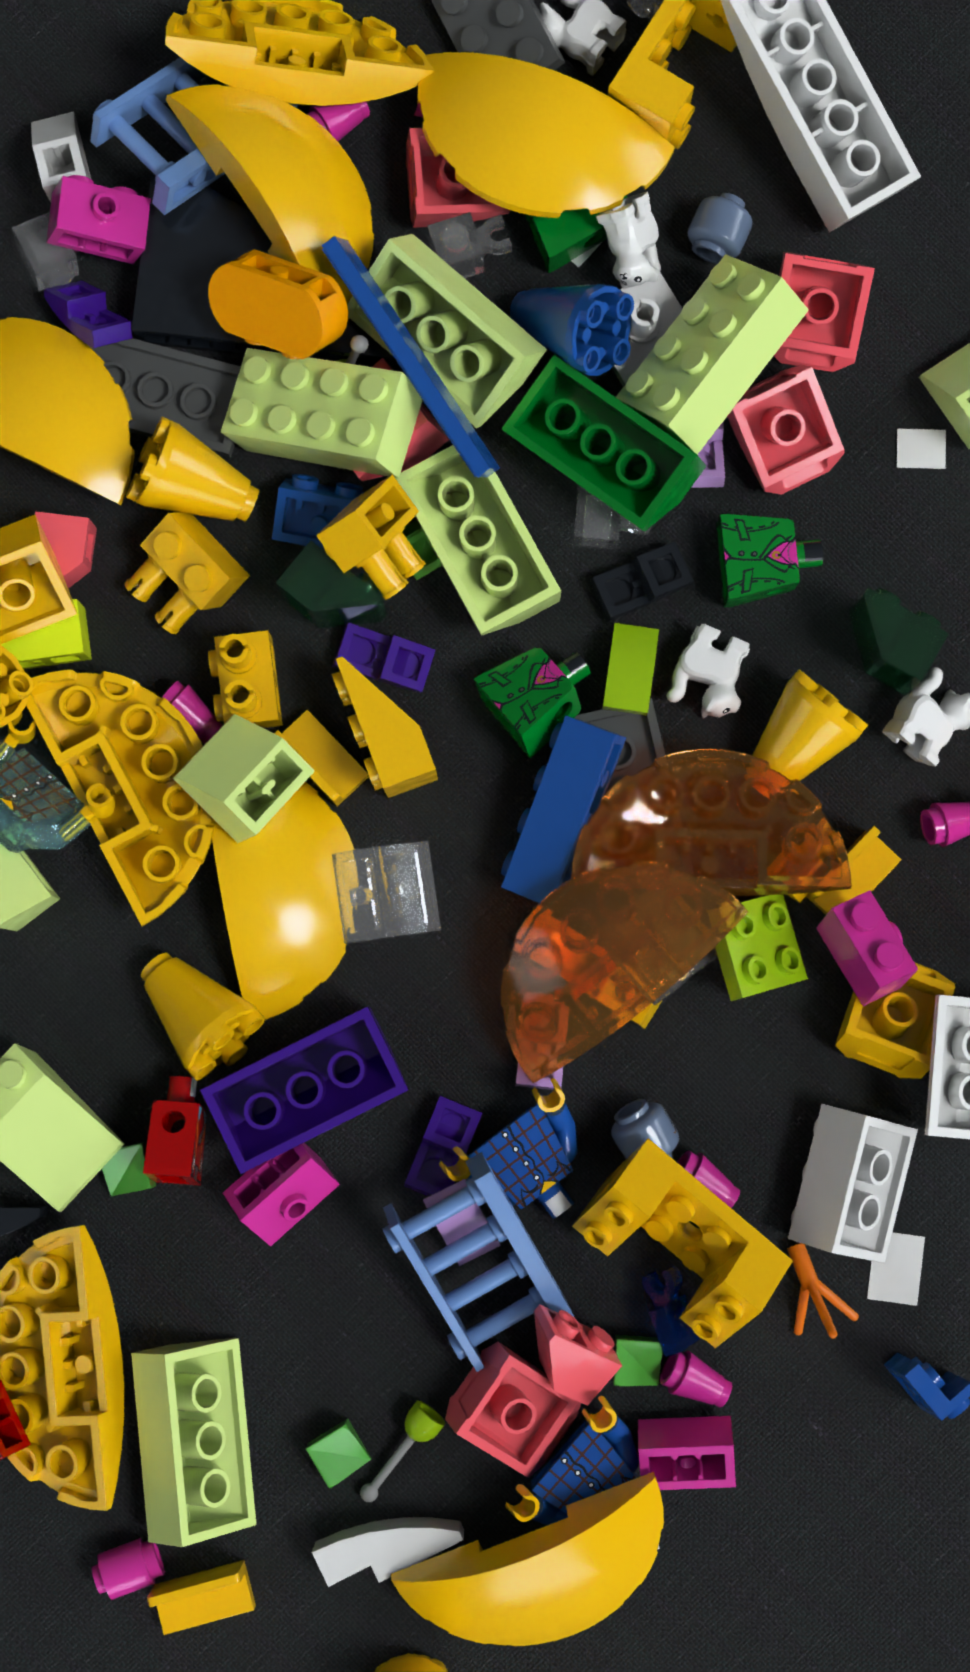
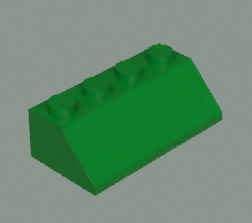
M556 355L552 356L502 427L505 433L644 532L682 501L707 466L692 450Z

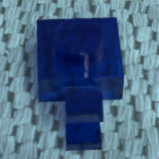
M675 1265L662 1272L666 1286L661 1284L656 1271L650 1272L642 1278L643 1287L655 1307L648 1313L665 1356L681 1353L700 1339L692 1328L679 1318L687 1307L688 1301L685 1294L678 1296V1291L682 1286V1276Z

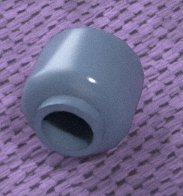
M722 193L720 197L709 196L701 201L687 231L688 239L693 245L692 251L698 257L710 263L718 264L725 254L736 258L741 253L753 225L751 215L744 208L745 202L731 193Z
M637 1099L626 1104L615 1114L614 1120L616 1122L612 1126L611 1135L625 1160L648 1138L673 1159L672 1151L679 1142V1133L661 1104L647 1102L645 1099Z

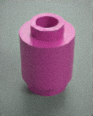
M142 1538L99 1553L97 1555L98 1564L92 1566V1575L99 1594L107 1592L111 1600L155 1584V1578L165 1575L162 1557L157 1544L150 1543L148 1540L143 1541Z

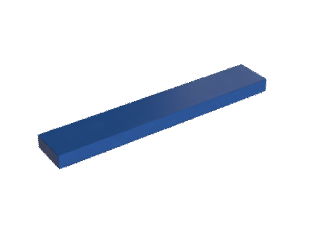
M333 236L322 245L323 252L474 477H489L500 469L499 465L348 240Z

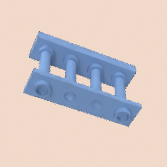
M181 57L113 101L108 99L102 102L93 114L90 142L97 148L113 136H116L156 176L152 204L164 215L225 174L223 172L217 176L215 175L176 115L164 105L167 95L182 89L199 86L196 82L207 76ZM289 103L290 105H292V106H294V107H296V108H297V106H298V104H291V103ZM149 114L188 155L176 163L173 161L167 162L131 125Z
M482 1152L465 1161L472 1175L471 1179L465 1181L466 1187L402 1222L392 1203L383 1207L389 1225L382 1228L394 1252L398 1253L404 1250L452 1330V1333L447 1335L457 1357L459 1360L468 1357L476 1372L485 1368L477 1345L532 1315L539 1304L556 1312L560 1310L566 1311L574 1317L564 1294ZM487 1202L493 1215L486 1218L488 1223L424 1259L413 1238L475 1203L481 1206ZM497 1239L500 1243L506 1239L509 1240L514 1249L507 1254L509 1259L445 1294L435 1274ZM517 1275L521 1279L529 1275L535 1285L528 1289L529 1295L466 1329L456 1310Z

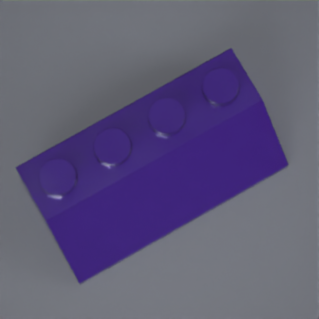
M365 1007L200 1091L240 1174L409 1089L371 1007Z

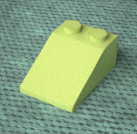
M14 1043L0 1058V1161L58 1212H62L125 1143L36 1052Z

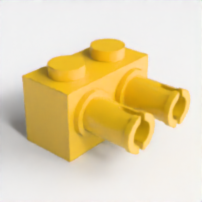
M393 474L356 497L316 535L323 544L326 554L336 562L343 573L355 566L357 568L362 567L379 589L384 600L391 598L409 583L406 579L413 576L426 565L425 561L420 558L402 533L405 529L404 527L419 511Z
M174 512L168 513L140 544L147 552L148 559L124 584L128 591L135 587L136 590L132 595L142 602H147L153 592L169 576L178 585L179 590L155 614V619L158 623L165 619L167 622L162 628L176 635L198 608L206 610L222 607L250 575L193 514Z
M269 631L214 637L215 650L208 651V660L211 676L219 677L221 694L213 695L217 722L224 721L225 724L232 715L236 714L262 728L283 726L273 638Z

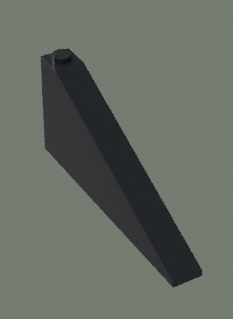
M152 174L146 246L141 254L131 328L136 339L160 346L245 355L247 348L281 353L263 345L248 344L244 338L226 332L214 317L209 303L208 287L215 270L253 249L269 254L268 250L272 242L254 215L208 186L164 215L152 204L156 184V176ZM349 317L346 329L340 338L309 356L310 358L329 361L347 359L352 350L350 347L351 339L356 335H363L368 340V348L364 353L359 354L356 365L372 367L381 358H384L394 371L404 373L394 356Z

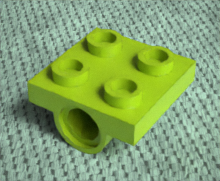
M783 892L705 912L730 1001L808 979Z

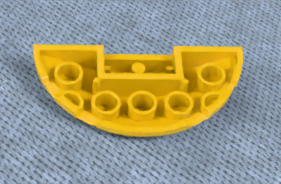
M190 0L187 13L180 15L173 12L168 20L165 31V45L184 61L211 78L231 87L259 92L291 104L328 106L377 100L410 90L418 86L419 81L434 72L433 67L426 58V54L418 45H409L406 48L396 40V29L374 16L364 17L362 22L355 20L352 16L343 12V5L341 3L330 0Z
M444 52L426 55L434 72L418 82L417 104L421 106L424 119L422 130L427 143L435 156L442 154L455 169V177L459 183L486 201L521 214L546 218H559L565 210L588 209L590 215L605 212L620 206L624 196L635 191L640 186L646 190L660 176L674 153L675 147L633 111L593 87L555 70L522 60L474 52Z
M213 84L190 87L167 95L166 102L215 175L217 176L225 172L271 240L272 245L268 253L332 276L342 289L348 304L353 295L323 252L322 245L333 236L348 240L362 263L368 269L373 252L374 233L371 204L365 185L351 158L339 142L308 114L281 99L259 92Z
M7 317L6 319H0V447L39 465L51 473L122 505L130 483L135 456L134 449L130 446L128 423L132 420V416L123 389L119 384L115 383L110 372L104 366L105 361L91 347L62 328L28 318Z
M73 670L49 672L31 678L33 681V691L28 696L26 706L56 764L61 767L81 807L83 808L87 805L86 792L88 788L96 783L104 784L105 793L95 803H103L109 797L114 796L115 809L111 816L107 818L93 817L89 822L101 843L99 846L141 926H144L169 909L185 893L200 865L204 863L211 845L215 826H210V821H214V819L173 779L203 747V744L193 727L179 710L164 697L160 698L155 693L142 687L136 680L106 671L97 674L77 673Z
M304 782L256 836L237 843L215 820L210 821V826H215L212 835L213 850L241 995L243 999L253 1004L265 1017V1020L299 1005L303 998L310 994L320 983L327 981L346 953L345 947L359 916L361 880L354 846L340 817L318 795V791L307 782Z
M79 1225L50 1232L33 1240L34 1245L29 1247L19 1257L10 1259L0 1270V1379L31 1443L27 1448L7 1458L30 1482L40 1480L57 1491V1499L59 1501L89 1510L107 1511L112 1508L122 1451L124 1426L123 1358L114 1302L105 1270L85 1225Z
M648 1473L566 1505L568 1518L483 1550L479 1541L476 1540L391 1574V1581L403 1599L421 1617L448 1631L449 1634L465 1640L482 1644L528 1646L557 1641L577 1634L602 1621L620 1608L636 1588L642 1584L655 1561L664 1525L662 1497L655 1473Z

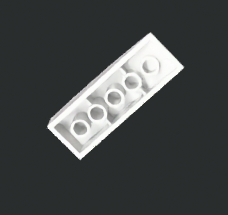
M720 0L739 52L763 108L786 155L829 233L900 192L921 177L826 0Z

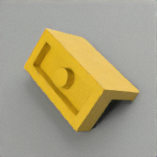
M308 710L297 718L283 733L279 730L274 733L282 737L315 770L309 778L337 807L369 778L364 768Z
M875 826L865 830L807 894L806 897L825 915H827L831 908L869 890L872 892L902 860L877 837L881 831Z
M245 1560L155 1584L147 1597L149 1607L157 1606L164 1635L254 1611L256 1607Z

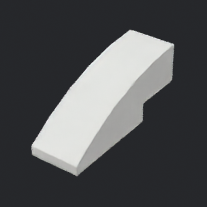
M402 1517L373 1521L341 1530L316 1541L312 1554L328 1587L371 1566L380 1583L390 1578L392 1573L415 1565L459 1543L464 1538V1528L460 1521L433 1517Z

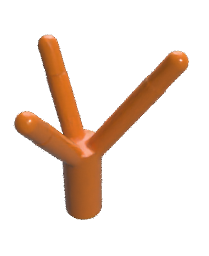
M800 1243L787 1248L801 1284L794 1325L795 1335L800 1336L803 1333L810 1293L828 1336L832 1339L836 1338L838 1333L822 1296L852 1321L858 1320V1313L818 1279L805 1244Z

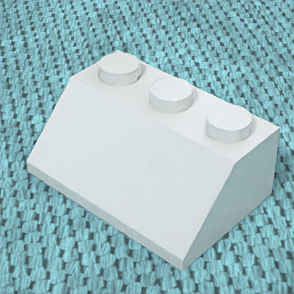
M935 995L925 1135L970 1139V998Z
M821 1104L819 1116L814 1124V1136L808 1160L802 1172L803 1180L797 1204L791 1215L788 1239L830 1253L885 1263L918 1129Z

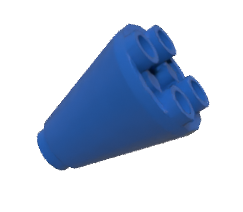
M592 284L531 288L527 291L519 292L512 301L510 307L511 319L547 350L581 374L600 376L609 371L614 365L620 366L624 364L630 355L631 346L628 339L634 300L630 294L622 292L615 286Z

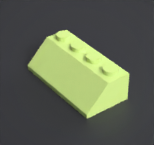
M414 234L388 239L369 269V273L460 409L475 428L481 427L523 385L547 350ZM352 296L347 304L348 317L392 355L364 311Z
M452 445L401 472L400 477L395 478L419 512L415 517L481 636L521 623L560 602L561 589L496 472L489 477H474L456 448Z
M239 1338L171 1344L131 1353L148 1542L185 1547L257 1525Z

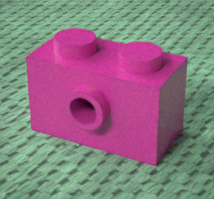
M62 176L52 192L46 243L134 264L145 250L151 198L139 196L135 190L127 187L108 188L94 184L93 180L85 176Z
M871 890L831 908L816 927L862 1006L900 989L918 970V967L903 945V938L899 928L888 920Z
M304 1142L246 1171L223 1192V1195L240 1221L271 1247L340 1184L321 1157Z
M731 1416L638 1419L640 1477L654 1472L660 1490L736 1487Z

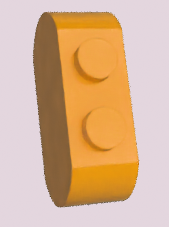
M256 249L248 251L239 258L220 266L215 270L209 282L208 297L211 310L219 325L226 332L244 338L248 344L263 345L280 351L286 358H308L340 338L347 326V302L342 289L332 276Z

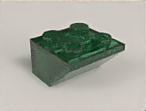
M313 541L307 544L276 582L284 601L318 628L345 626L348 622L355 625L382 622L387 616L383 602L384 598L371 578L363 572L357 577L350 570L343 573L336 562L326 554L324 547L321 549Z
M868 587L849 612L865 672L901 694L906 695L923 680L949 633L940 629L941 623L933 616L922 611H917L914 614L900 606L901 600L893 593L881 588H877L874 591Z

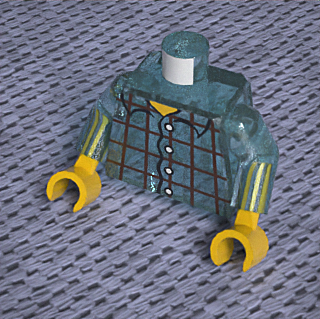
M21 713L17 719L8 723L9 734L3 741L0 739V843L7 850L14 853L30 848L59 850L91 825L89 820L93 817L107 818L111 816L115 809L114 796L109 797L103 803H95L105 793L104 784L96 783L88 788L86 792L87 805L84 806V803L25 748L17 752L15 747L18 744L29 743L33 740L36 732L35 721L31 723L27 730L19 731L14 728L22 718Z

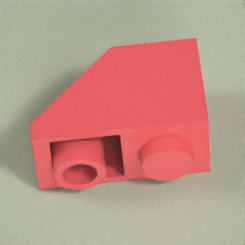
M35 511V515L54 551L67 587L70 588L91 572L97 528L86 517Z
M539 1304L534 1310L539 1361L555 1392L588 1406L622 1367L613 1349L615 1343L612 1337L598 1326L590 1328L579 1323L566 1311L560 1310L556 1312Z

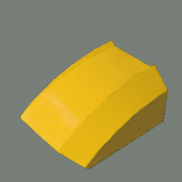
M914 962L918 967L915 974L900 989L862 1006L853 991L835 1046L847 1058H853L895 1074L898 1078L921 1079L930 1070L935 995L953 996L955 984L938 971Z

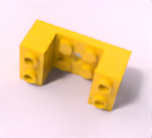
M664 0L608 88L609 97L637 114L656 129L676 149L681 147L691 129V125L688 122L695 110V106L691 105L694 86L667 70L669 62L666 59L673 48L679 51L683 47L692 29L728 51L732 52L737 44L720 0Z
M649 1138L604 1181L572 1225L573 1228L584 1236L590 1245L598 1248L607 1257L639 1227H642L651 1238L659 1241L678 1257L689 1270L694 1271L704 1279L679 1318L690 1326L698 1337L710 1343L714 1348L722 1344L763 1311L793 1262L791 1258ZM689 1221H691V1222H693L694 1224H696L699 1228H696L695 1226H693Z

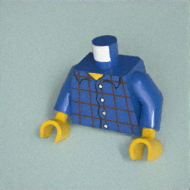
M554 1078L550 1079L554 1089L547 1096L539 1095L536 1087H534L532 1094L537 1103L471 1151L468 1156L461 1148L454 1147L453 1151L459 1156L457 1164L447 1167L442 1161L439 1162V1166L445 1174L453 1181H461L463 1179L467 1181L471 1179L472 1175L465 1161L482 1152L512 1206L516 1204L520 1209H523L537 1198L552 1219L570 1208L575 1202L559 1181L573 1171L570 1163L578 1154L576 1125L565 1103L564 1093L557 1080Z
M603 1395L598 1397L603 1406L602 1409L596 1414H589L584 1408L582 1410L585 1417L583 1422L531 1480L532 1491L537 1495H533L523 1484L516 1486L515 1489L523 1497V1500L514 1506L507 1502L505 1504V1507L516 1519L521 1522L534 1520L546 1526L568 1518L566 1505L638 1478L635 1471L639 1465V1457L632 1432L616 1415Z

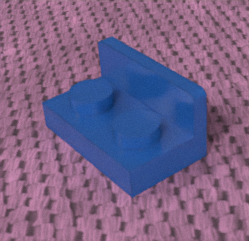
M303 474L292 475V479H285L278 488L272 540L324 549L323 544L316 535L351 501L364 493L362 492L363 487L346 482L336 483V487L318 484V478Z
M896 1353L884 1364L917 1406L941 1421L946 1417L949 1419L957 1417L970 1405V1381L950 1371H947L940 1377L929 1363L925 1362L923 1364L916 1356L913 1359H909L899 1353Z

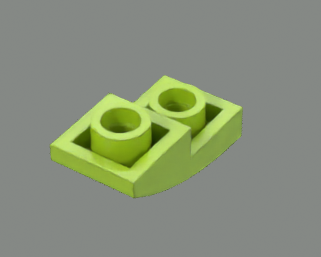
M614 623L602 709L647 716L659 629Z

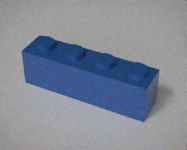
M566 715L563 723L559 722L555 726L549 742V747L553 749L547 766L543 765L539 769L534 780L533 790L537 791L531 809L526 808L518 823L517 832L521 835L515 851L511 850L504 860L501 874L505 878L501 888L550 908L563 907L627 737Z

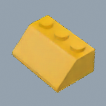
M36 515L0 528V644H3L77 614L54 551Z

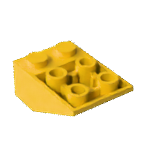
M344 657L336 658L340 671L333 673L332 677L344 707L351 704L354 707L356 714L348 716V720L359 748L366 746L369 748L372 757L366 758L363 761L375 791L383 788L387 797L390 798L438 780L436 768L420 725Z

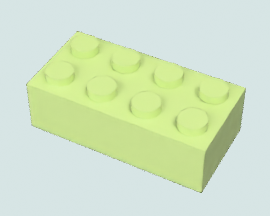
M725 254L720 262L711 270L709 276L691 300L684 305L681 313L664 335L657 340L654 348L638 369L628 378L625 386L616 398L698 455L809 309L782 277Z
M247 348L221 433L248 452L388 477L393 474L395 478H399L423 399L408 377L400 371L310 357L290 359L284 357L282 353Z

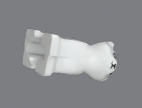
M560 0L565 6L575 9L573 16L568 21H565L548 4L540 3V14L557 47L561 48L571 58L582 62L586 66L587 73L591 76L602 66L605 58L601 55L607 45L614 52L624 40L626 20L613 14L609 7L601 0Z
M643 192L624 198L620 206L601 212L596 216L598 223L604 226L610 250L616 256L613 274L624 289L638 286L645 282H656L658 280V273L655 269L658 268L661 271L655 244L659 237L658 226L651 212L648 192Z
M701 624L700 627L697 626L695 628L690 644L681 653L673 672L672 689L667 692L666 697L673 703L681 700L685 695L688 679L707 684L709 688L703 695L701 716L706 718L710 715L720 718L728 713H736L741 705V699L735 691V683L739 677L742 659L749 653L750 644L732 636L724 651H720L712 647L711 643L718 638L721 631L706 624Z
M938 667L931 668L927 677L920 681L910 693L899 701L893 718L882 731L896 744L900 739L908 745L903 751L914 761L935 767L939 763L938 754L942 747L951 739L953 731L966 730L970 727V693L960 695L949 689L945 693L940 705L930 697V694L942 683L943 672Z

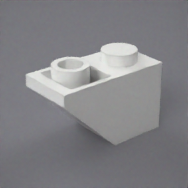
M74 111L31 122L32 147L42 187L50 202L52 192L62 176L80 175L91 179Z

